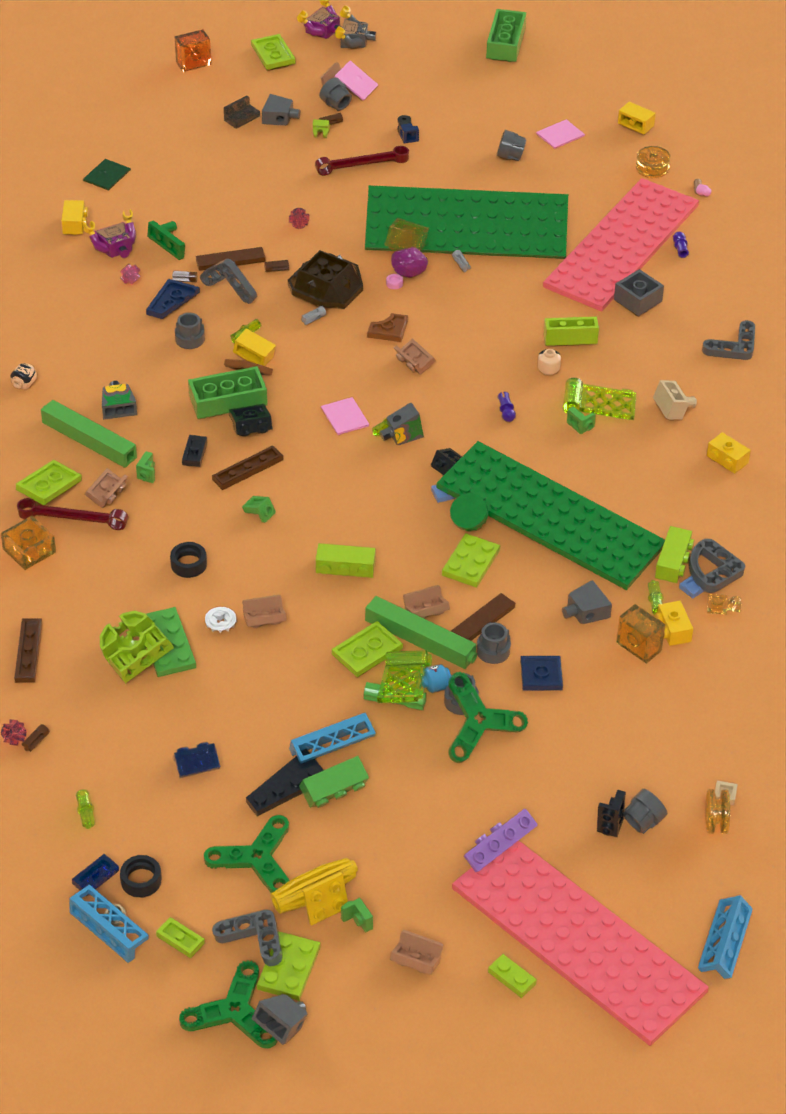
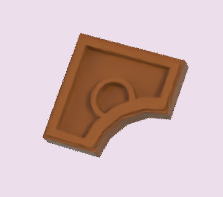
M391 313L383 321L371 322L367 338L402 342L408 322V315Z
M225 359L224 363L225 367L236 370L258 366L261 375H272L273 371L272 368L245 360Z

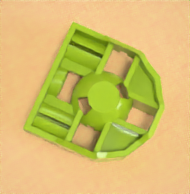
M138 611L121 614L119 616L121 622L118 623L120 626L112 627L109 623L104 627L99 636L100 648L105 659L125 684L174 648L152 619L145 613ZM128 629V632H126L127 635L125 637L123 635L121 637L119 636L122 632ZM138 636L139 641L133 640V637Z

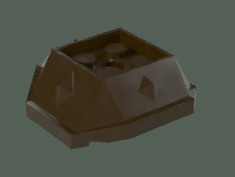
M319 250L309 261L302 263V266L288 279V287L293 296L317 306L345 309L363 291V282L357 264L343 259L341 255L335 256Z

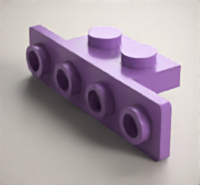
M523 809L502 825L499 822L490 829L492 834L488 837L485 834L475 841L477 845L467 852L464 857L474 871L478 872L534 829L537 823L530 813Z

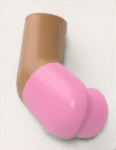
M700 179L694 180L695 193L706 197L710 196L711 189L707 185H703Z

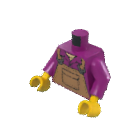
M320 0V4L325 7L320 8L308 18L306 11L302 10L299 13L297 21L304 23L306 33L325 39L335 34V30L340 26V17L336 14L332 5H329L328 2L330 0Z
M131 209L129 211L130 216H126L123 211L122 218L127 224L122 222L94 232L95 223L90 221L91 228L85 223L84 231L90 234L89 238L97 251L106 253L111 258L119 255L122 258L129 256L136 239L134 222L131 221L133 216Z

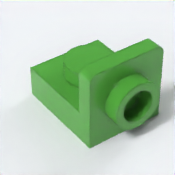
M573 406L568 409L567 423L579 434H583L594 428L596 415L591 413L584 416L582 412H579Z
M146 451L137 463V479L154 483L155 462L153 461V453Z
M252 496L242 506L245 513L258 514L261 522L264 523L276 513L269 497Z
M360 898L348 901L341 907V919L343 922L353 918L356 925L361 926L365 933L373 929V915Z

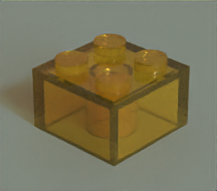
M397 218L389 227L385 246L394 251L415 247L421 251L425 245L429 228Z
M33 516L0 533L3 550L24 570L56 553L55 537Z
M634 604L619 616L616 643L647 664L662 651L665 624Z

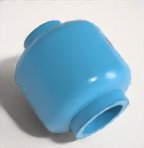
M441 664L427 667L424 669L423 676L420 677L423 688H427L431 693L442 691L448 686L451 674L449 669Z

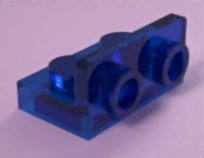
M203 742L196 745V748L182 747L177 749V752L173 755V760L176 763L179 778L220 769L215 744Z

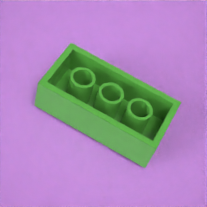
M496 9L487 40L486 58L508 62L517 61L526 28L527 12Z
M258 366L188 379L189 397L197 419L229 413V409L259 404L267 405V388Z

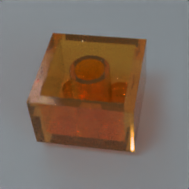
M203 29L174 36L176 63L182 72L211 65L210 38Z

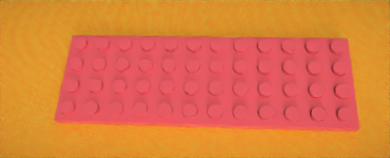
M641 178L544 280L543 287L602 312L614 299L615 284L641 269L698 207L699 200Z
M519 840L480 871L475 872L471 867L452 883L454 891L649 1046L659 1039L708 992L709 986Z

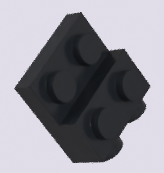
M265 404L229 409V416L233 422L236 435L248 436L250 433H265L273 429L271 415Z

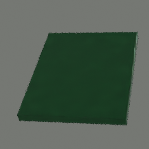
M104 159L83 178V181L109 191L131 168Z

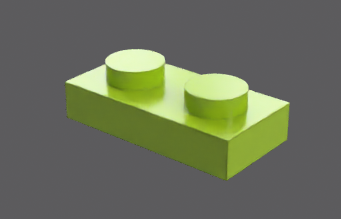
M171 917L156 931V936L189 958H192L205 944L203 937Z
M504 954L488 967L489 974L521 998L536 985V978Z

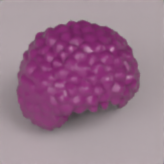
M415 247L395 251L391 257L394 271L403 277L417 276L424 272L428 265L427 257Z

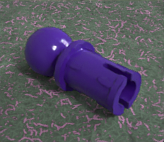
M676 232L673 235L674 246L678 250L679 257L685 258L689 255L686 236L683 232Z
M501 392L498 394V399L501 405L502 418L506 422H511L516 417V413L513 410L514 405L510 401L509 393L504 392L505 397L503 398Z

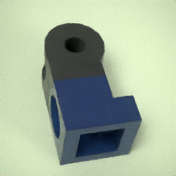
M399 116L397 118V130L403 143L418 142V126L412 125L410 116Z

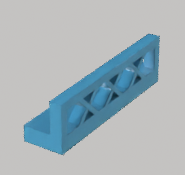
M362 713L291 740L289 750L292 756L297 755L301 764L373 737L376 732L366 713ZM365 728H367L369 731L364 734L358 732ZM350 735L348 740L343 741L339 739L344 736ZM328 742H331V745L329 747L324 748L320 746ZM305 748L307 750L313 748L312 753L303 756L301 752Z
M91 885L86 886L69 898V912L127 963L135 959V948L148 940L149 937L144 930ZM90 894L95 898V902L84 901L82 898ZM97 908H106L110 912L109 914H99ZM111 920L122 921L124 927L113 926ZM126 933H136L139 937L132 942L126 937Z
M741 895L719 900L699 962L698 969L701 972L717 970L724 979L732 978L753 910ZM731 905V907L726 912H724L725 907ZM726 921L725 925L719 929V926ZM720 938V941L713 947L714 943ZM715 955L713 962L708 963V961Z

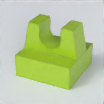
M313 119L314 137H317L319 132H323V138H327L330 132L329 120Z

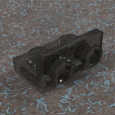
M245 96L223 108L224 121L236 129L260 117V111L250 105L249 96Z

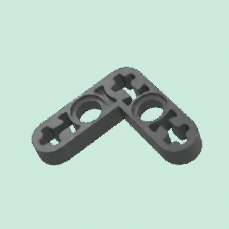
M225 259L209 267L200 275L202 283L206 286H212L226 278L245 303L251 304L257 298L256 291L231 259Z
M748 320L740 323L738 342L714 339L705 340L702 352L707 356L741 360L751 359L754 351L755 324Z
M261 910L217 922L212 928L215 940L219 943H227L258 935L260 953L264 964L275 966L282 960L277 922L273 912L270 910ZM265 919H267L268 927L264 926ZM244 923L250 924L246 929H239ZM266 935H274L273 939L269 941L263 940ZM269 949H273V952H274V953H273V956H271V957H270Z

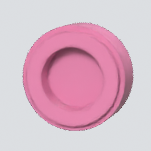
M399 274L387 276V287L390 289L401 288L403 286V277Z

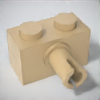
M660 380L653 396L662 413L669 420H682L687 407L695 408L697 404L695 396L686 397L676 381Z

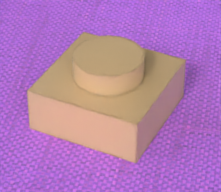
M717 780L713 802L734 805L738 784Z

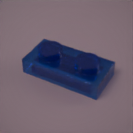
M103 854L72 878V884L80 891L88 885H91L96 890L119 871V866Z

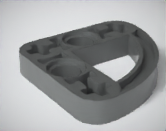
M712 539L701 540L691 552L689 572L695 583L705 592H717L744 574L745 563ZM703 555L718 568L704 575L699 567L698 558ZM720 574L726 575L727 578L721 577V576H719V575H720Z

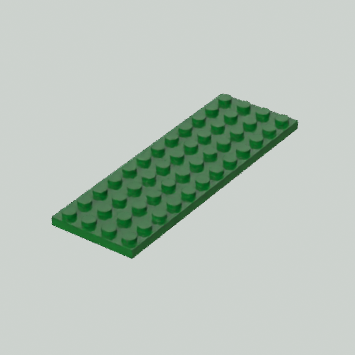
M369 185L365 250L400 251L405 248L415 247L423 253L453 254L454 251L460 250L462 254L565 259L569 194Z
M479 441L436 484V488L454 498L466 493L478 494L487 504L488 516L625 590L629 589L662 551L665 539Z

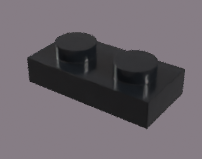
M189 435L182 458V465L201 467L207 446L206 436Z

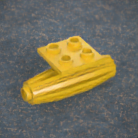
M348 858L322 864L291 879L271 893L272 904L279 914L306 906L309 924L312 926L341 912V907L348 902L345 885L356 877L358 867L354 860L350 861Z

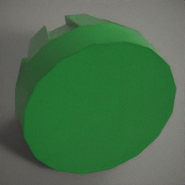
M466 493L457 497L450 508V517L454 524L465 531L481 529L489 515L488 506L484 499L474 493Z

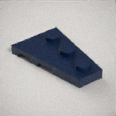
M168 279L146 309V314L163 319L200 293V287Z

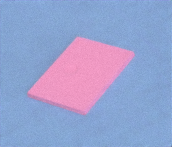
M351 61L334 76L339 78L362 101L378 86L373 79Z
M567 119L536 132L539 137L554 149L585 136L583 132Z
M353 397L321 406L337 435L369 426L367 419Z

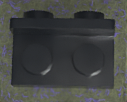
M451 448L437 450L431 467L445 475L462 456Z
M617 790L615 797H611L609 805L599 803L597 832L607 836L618 837L624 820L625 791Z

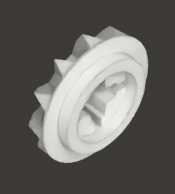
M226 607L213 608L205 616L206 626L211 628L212 632L216 630L220 633L222 630L229 632V629L234 628L235 622H237L234 611Z

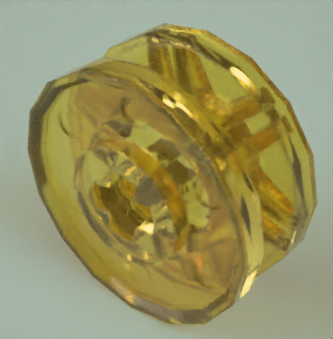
M648 146L640 149L637 153L636 170L642 176L659 178L669 172L670 153L666 149L658 146Z
M714 789L707 790L705 821L708 834H714L716 824H719L722 834H728L730 826V796L727 789L721 790L719 799H716Z

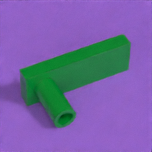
M154 220L148 222L147 237L178 260L183 259L185 243L170 233L177 230L176 223L171 221L159 225Z

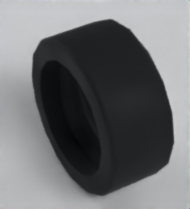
M184 542L176 545L170 554L172 571L176 575L185 578L196 577L202 574L207 567L205 548L195 542ZM188 555L199 558L197 562L192 564H183L178 561L181 557Z
M137 855L127 859L121 866L120 881L123 890L133 897H146L155 893L161 886V868L154 858L147 855ZM139 869H146L154 874L152 879L144 883H134L128 879L130 873Z

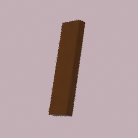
M262 247L198 255L196 256V262L199 271H203L225 259H231L237 266L265 262V255Z
M272 445L213 474L212 480L224 490L283 461L284 458Z
M500 593L452 629L451 632L472 641L482 633V628L486 624L497 622L513 610L516 603Z
M22 618L14 677L15 683H35L42 618Z

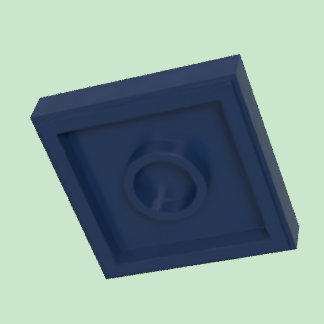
M521 656L523 691L563 690L560 656Z

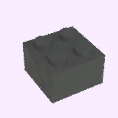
M639 269L615 284L614 300L640 316L662 302L664 285Z

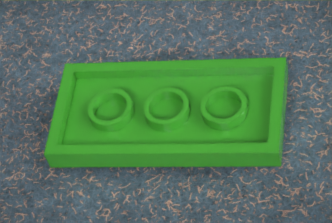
M176 607L147 613L146 615L152 619L174 647L153 663L157 677L195 669L196 661Z

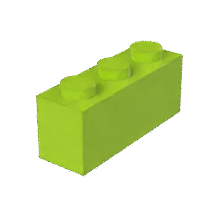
M597 316L545 318V346L598 344L599 325Z
M670 526L656 565L655 578L678 583L679 577H683L686 567L684 563H688L690 556L688 550L692 551L694 539H691L692 531Z
M318 543L316 573L373 578L376 548Z

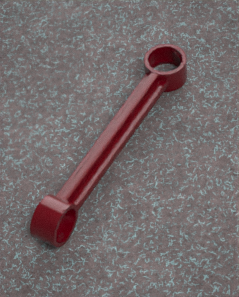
M396 146L393 151L331 161L328 157H320L316 160L315 167L320 175L326 176L333 169L391 160L397 163H405L409 160V149L405 146ZM323 164H328L326 168L320 169Z
M24 498L17 503L18 514L22 519H31L36 515L107 523L114 530H123L129 518L128 514L121 509H114L110 513L51 507L36 505V502L31 498Z

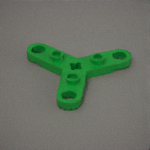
M464 672L454 673L448 681L449 688L466 717L465 722L448 750L450 759L456 763H462L469 758L484 730L518 733L528 726V718L523 712L485 708L475 687H473L467 677L468 675ZM455 678L463 680L464 686L462 688L455 685ZM478 714L480 718H483V721H481L480 723H478V720L474 718ZM514 717L521 719V727L514 726L515 724L512 722ZM456 747L463 749V757L456 756L454 751Z
M282 815L271 817L252 845L214 846L208 848L204 852L205 865L212 869L225 867V869L252 868L269 892L273 893L277 890L274 884L276 885L279 882L285 884L290 881L272 857L284 836L288 833V819ZM277 822L284 825L279 829L273 827ZM212 854L220 856L218 860L209 859ZM255 854H257L258 856L261 855V858L258 859V857H254V855H255Z
M242 961L243 963L237 966L226 999L200 1004L197 1007H188V1009L185 1008L179 1015L180 1026L186 1031H196L232 1022L261 1048H271L278 1041L273 1036L268 1041L261 1039L260 1036L268 1032L252 1020L255 1009L249 1004L259 978L258 965L255 962L253 963V961ZM245 969H251L254 971V973H252V975L246 976L242 972ZM239 1006V1011H231V1007L237 1008ZM188 1016H194L197 1018V1020H195L193 1023L191 1022V1024L185 1021V1019Z

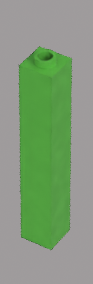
M52 400L41 409L42 423L120 466L126 468L137 458L136 444L66 406Z
M375 596L365 607L366 622L373 624L378 621L391 634L463 669H466L470 663L473 664L477 658L476 643L378 596Z

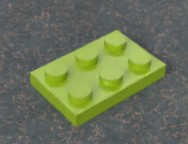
M280 34L251 40V46L266 70L296 64L294 55Z
M52 460L16 483V490L45 505L82 481V475Z
M465 533L442 569V576L477 588L499 553L500 545Z
M376 621L334 647L332 655L356 677H359L403 649V643Z
M278 931L282 960L275 966H267L265 964L257 983V990L275 995L285 994L291 999L300 1001L319 953L320 942ZM273 949L270 951V957L273 956Z

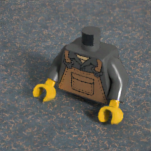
M344 5L340 11V16L347 19L344 20L343 28L338 26L335 30L336 38L341 39V48L366 47L367 40L376 41V32L368 31V23L358 21L353 15L349 14L350 8Z

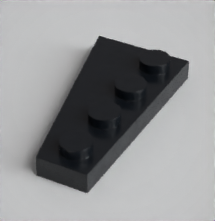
M306 748L301 752L303 756L310 754ZM296 756L248 795L246 803L258 817L303 794L299 787L302 780L324 770L315 759L300 764Z

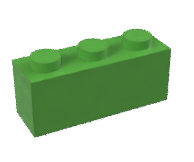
M356 756L303 779L299 787L309 807L317 805L319 808L329 802L328 800L334 797L337 800L346 796L347 792L352 789L358 791L364 788L369 776L359 756Z

